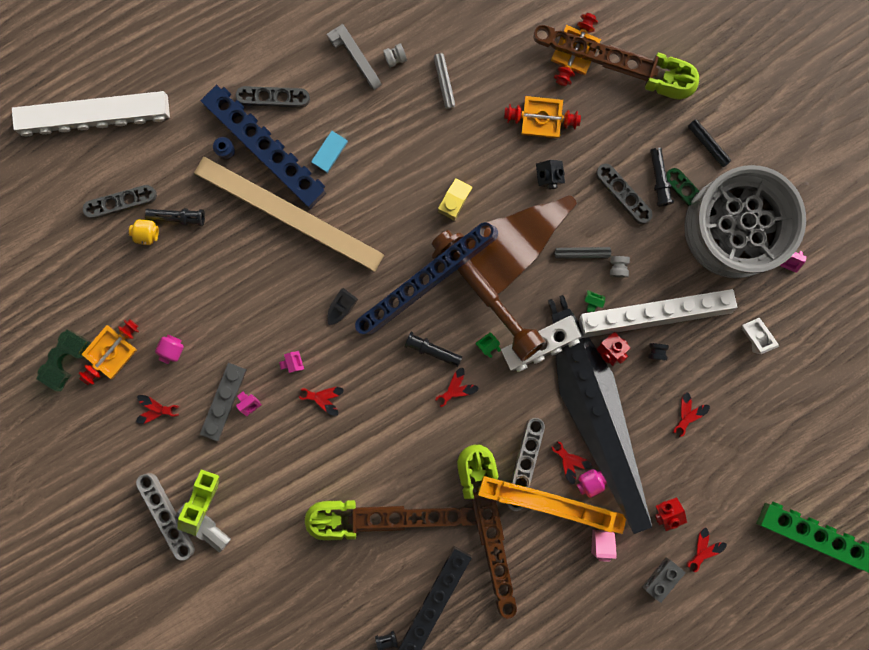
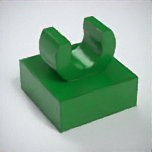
M587 290L585 295V302L588 303L587 312H595L597 306L603 308L605 296Z
M491 332L475 343L482 353L489 358L493 357L490 352L494 349L498 352L501 351L499 347L500 342Z

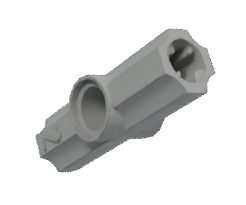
M184 505L178 510L175 515L179 518ZM205 515L196 537L205 540L220 553L230 542L231 538L217 528L216 523Z

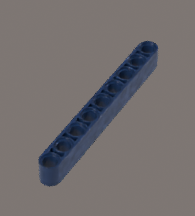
M487 222L479 224L358 318L355 323L356 331L365 335H372L495 241L498 237L497 228ZM486 228L491 229V234L488 237H484V230ZM475 240V247L469 249V242ZM459 251L460 258L454 261L453 255ZM443 263L445 266L444 271L439 273L438 266ZM428 275L429 282L424 285L423 278ZM410 287L414 288V293L412 296L408 295V290ZM398 298L399 305L395 308L393 302ZM380 310L384 311L382 319L378 317ZM368 321L369 328L365 331L364 323Z

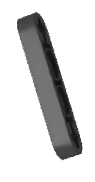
M243 86L236 91V98L242 105L305 107L310 103L309 93L302 88ZM255 91L256 101H253V97H246V100H243L240 95H243L244 92H247L248 95H254L253 92ZM261 92L269 94V98L266 101L259 100L258 97ZM280 93H286L288 95V98L285 102H280L277 100V97ZM290 93H293L294 97H300V94H303L306 99L299 102V99L293 98V102H291Z
M610 164L600 165L596 171L598 180L637 223H648L652 218L651 209ZM601 169H608L609 177L612 178L613 176H615L616 178L613 179L610 184H608L607 182L610 179L606 175L601 176ZM620 182L623 185V190L621 192L614 191L613 183ZM626 197H634L635 205L628 206L625 202ZM638 204H640L641 207H639L638 209H639L642 213H643L644 211L647 212V215H646V218H647V219H645V218L640 219V218H639L640 212H639L638 210H636L635 212H633L632 210L635 209V208L638 206Z
M143 185L87 201L83 205V212L87 217L96 219L152 203L156 200L157 192L153 187ZM145 190L152 192L148 199L145 196L138 198L136 194L138 192L139 195L146 194ZM128 194L134 196V201L131 204L124 202V198ZM113 199L116 205L113 209L109 210L106 207V203L108 200ZM91 205L96 208L102 206L104 212L100 208L94 210V214L88 212V210L91 209Z

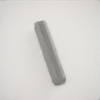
M439 53L434 55V61L446 109L455 107V101L444 54Z

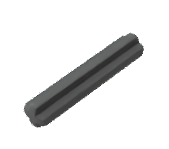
M555 248L554 255L556 259L610 258L611 248Z

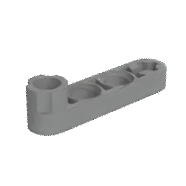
M343 24L327 33L335 49L342 44L345 46L373 90L382 86L376 73Z

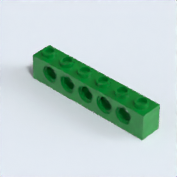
M772 501L771 504L764 503L756 524L869 573V543L865 541L858 543L854 541V536L843 533V536L837 534V529L831 526L821 527L818 525L819 521L810 517L805 520L800 517L801 513L792 509L787 512L782 509L783 505ZM784 515L785 522L779 525L778 518ZM799 523H802L803 530L800 533H798L796 531V526ZM820 531L821 537L816 541L814 534ZM838 539V546L833 548L832 542ZM856 547V554L851 556L850 550Z

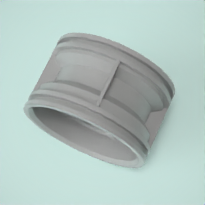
M755 165L737 167L720 175L695 195L686 212L685 237L691 253L707 270L727 278L749 277L780 266L796 252L802 242L806 228L805 206L796 187L779 172ZM744 189L739 198H736L729 191ZM763 198L770 204L773 211L762 209ZM748 201H752L755 204L754 210L748 207ZM729 203L735 205V212L729 210ZM712 207L716 212L714 216H710ZM760 217L766 219L765 226L760 223ZM721 221L728 223L727 230L721 227ZM776 232L769 246L766 234ZM753 234H755V235L758 236V238H759V242H758V243H754V242H753V240H752V235H753ZM734 236L740 240L738 246L733 243L732 239ZM714 239L719 240V246L716 244ZM745 251L750 259L739 258V256Z

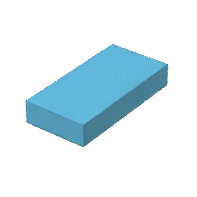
M331 131L311 163L328 173L348 143V140Z

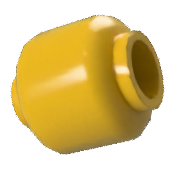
M138 219L129 227V236H132V240L136 244L152 245L158 239L159 227L156 226L154 221Z

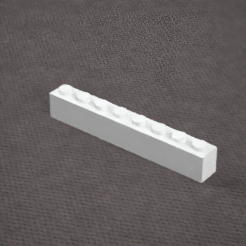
M164 91L12 108L14 131L21 134V136H32L33 133L40 132V134H51V131L59 130V132H69L70 129L74 128L88 130L92 126L107 128L111 124L125 126L129 122L144 124L147 120L162 122L166 118H170L168 96Z
M730 289L581 314L579 323L582 336L586 338L613 332L731 314L738 307L734 290Z

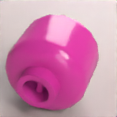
M169 334L167 337H161L155 349V353L160 356L158 360L169 364L170 361L177 362L184 349L183 344H181L182 340Z
M591 469L579 476L577 487L581 495L586 494L587 497L592 498L604 492L607 482L601 471L597 472L595 469Z

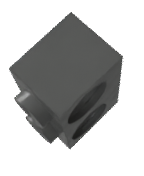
M666 557L642 588L662 603L686 572Z

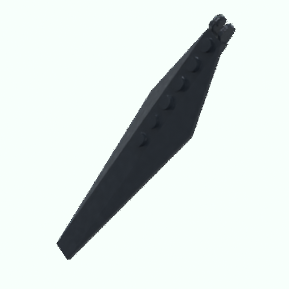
M563 295L559 296V301L564 311L557 313L555 302L552 299L548 300L552 312V324L571 315L581 332L580 323L571 309H568ZM562 331L556 334L557 342H562L565 338V334ZM589 337L579 339L580 343L572 347L566 345L561 348L562 352L556 354L559 394L633 534L652 528V523L614 374L597 351Z

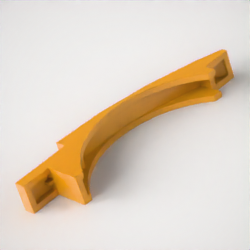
M483 476L478 496L549 513L607 532L623 534L626 523L622 513Z

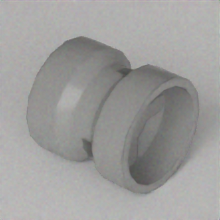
M401 43L395 45L392 49L387 48L383 50L389 68L394 67L396 63L407 61Z
M611 256L610 263L614 266L610 270V276L629 277V270L626 266L630 264V257Z

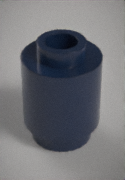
M220 137L214 141L213 150L221 159L227 160L233 157L235 147L228 138Z

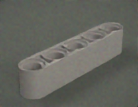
M531 418L526 423L511 480L513 484L521 477L526 481L524 487H530L545 429L544 422L539 418ZM533 421L540 423V429L537 432H533L530 428ZM528 440L535 442V448L531 451H528L525 447ZM523 459L530 460L531 465L528 469L521 468L520 463ZM507 504L513 511L523 509L522 506L514 507L511 504Z
M152 473L140 475L136 481L137 488L170 549L178 560L188 559L195 552L194 544L188 533L178 530V538L172 537L171 530L173 528L177 529L178 517L175 516L176 511L158 478ZM146 477L151 480L149 488L145 487L143 483ZM154 494L160 497L159 504L153 502ZM164 511L169 513V521H164L162 519V513ZM181 546L188 548L187 555H183L180 552Z

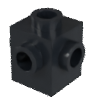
M547 160L536 164L538 186L552 190L557 189L558 185L565 183L563 161Z

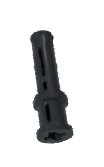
M656 148L651 149L650 153L656 180L654 191H657L658 197L657 206L662 207L674 204L670 194L671 184L667 182L662 148H658V150Z
M187 208L181 211L146 209L145 220L181 222V224L186 226L188 224L203 226L205 212L203 209L190 211ZM158 215H171L172 217L158 216Z
M410 332L404 346L405 348L410 347L417 350L421 355L426 353L458 368L462 356L430 343L428 338L423 339Z

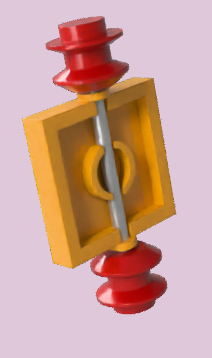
M591 13L580 16L583 20L577 23L580 30L568 25L564 29V32L597 43L601 41V39L587 34L594 32L595 29L592 26L598 24L596 16ZM563 37L560 38L558 45L565 44L566 41ZM579 42L573 44V48L576 51H582L584 48ZM587 46L585 52L586 54L588 53L590 46ZM555 50L551 59L552 62L564 66L558 67L557 70L560 74L554 76L556 83L561 86L572 84L569 79L570 77H575L573 71L586 75L591 61Z
M525 96L524 111L521 113L519 105L516 108H512L511 104H509V108L505 107L504 119H508L507 123L510 120H515L516 124L520 121V118L523 119L521 135L559 139L561 123H563L565 129L568 126H573L575 130L576 126H580L581 115H578V111L575 114H570L569 110L562 115L563 100Z
M131 319L128 321L123 320L125 325L123 327L118 326L121 334H118L109 325H106L86 348L82 355L93 365H85L86 371L84 373L79 372L81 375L79 379L87 385L90 383L94 385L93 379L95 377L100 378L99 370L110 379H113L135 354L137 349L126 341V338L134 339L132 336L134 332L139 333L137 329L139 326Z

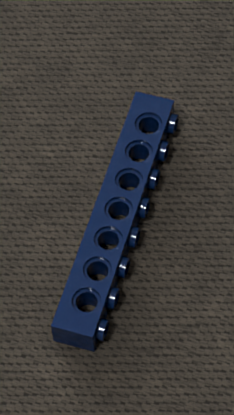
M215 85L200 100L203 105L311 210L326 194L324 190L325 185L319 179L314 180L311 178L310 175L312 173L305 166L301 168L297 164L299 160L291 152L287 154L283 150L285 146L278 139L274 141L266 127L260 128L256 124L258 120L251 113L247 115L243 111L245 107L238 100L234 102L230 98L231 93L225 87L221 89L218 85ZM229 103V108L221 110V105ZM237 116H242L243 119L240 123H234V119ZM250 129H255L256 134L248 137L247 132ZM262 143H270L268 149H260ZM277 155L283 156V160L280 163H274V158ZM295 168L297 170L296 174L292 177L288 176V170ZM303 182H310L308 189L303 190L300 188Z

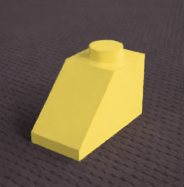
M455 179L441 202L438 212L455 221L473 187Z

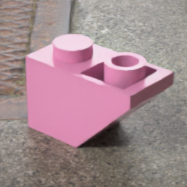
M604 530L592 531L591 553L599 561L610 562L611 558L616 559L614 532Z

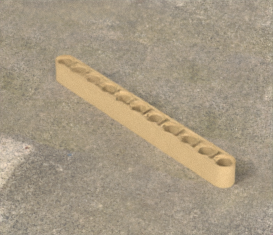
M206 157L201 159L194 172L200 178L375 272L384 257V254Z

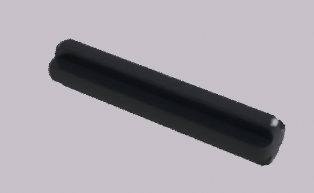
M695 119L688 125L689 129L722 167L727 166L731 162L728 155L698 120Z

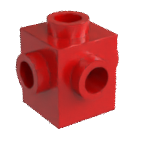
M613 332L600 344L597 351L601 354L603 360L610 363L613 367L618 362L622 364L629 357L627 353L631 348L625 339L620 338L616 332Z
M677 497L655 506L657 514H655L656 521L659 526L663 525L665 531L676 529L687 523L685 510Z

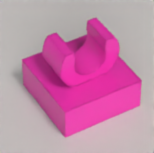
M802 251L799 253L795 252L780 266L797 273L805 263L806 256L803 255Z
M299 351L284 354L285 361L279 362L281 370L288 369L289 373L304 370Z
M241 392L237 395L241 402L236 407L246 417L262 405L252 394L248 396Z

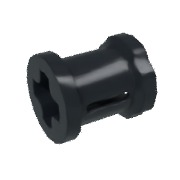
M394 631L384 636H375L378 650H386L395 647V649L399 648Z

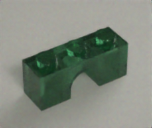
M68 329L60 334L57 346L50 350L47 362L41 365L37 372L38 376L36 379L55 391H62L71 374L63 369V359L70 354L76 358H82V353L91 344V341Z

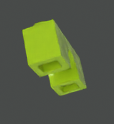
M201 469L193 486L191 498L188 503H185L178 518V530L194 536L197 535L218 488V475Z

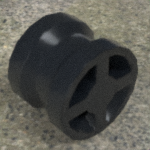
M650 343L651 353L648 355V359L667 361L666 351L669 349V345Z

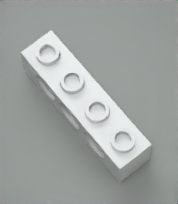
M570 315L538 331L547 342V348L543 351L539 350L523 362L512 350V344L501 349L510 370L520 372L528 368L527 364L531 362L537 364L545 360L544 356L550 353L553 356L562 352L561 348L566 345L572 347L580 343L579 339L583 338L573 316ZM562 331L565 334V338L562 342H557L556 334Z

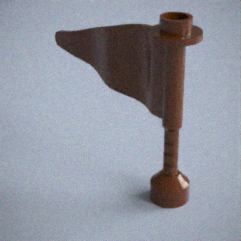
M570 195L554 202L536 205L513 215L487 222L497 228L498 237L457 269L485 305L494 311L514 336L512 350L522 362L537 353L546 344V341L536 329H523L501 303L498 295L535 261L554 231L576 206L575 198ZM490 228L484 230V237H488L491 234ZM450 230L442 232L432 242V246L435 248L432 258L436 259L463 238L464 235L462 233L453 235ZM475 240L469 242V249L475 247ZM459 251L454 253V261L460 258Z

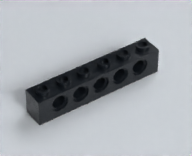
M456 546L453 547L401 641L398 650H421L471 561L472 557L470 554Z

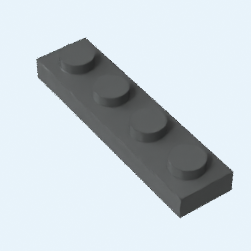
M231 363L227 364L200 435L216 441L220 440L247 369Z

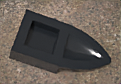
M344 288L339 291L329 307L327 315L328 325L340 322L350 313L358 301L354 295Z

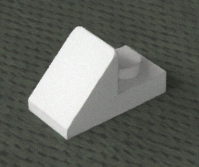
M760 318L742 325V330L752 343L753 353L763 354L779 347V344Z

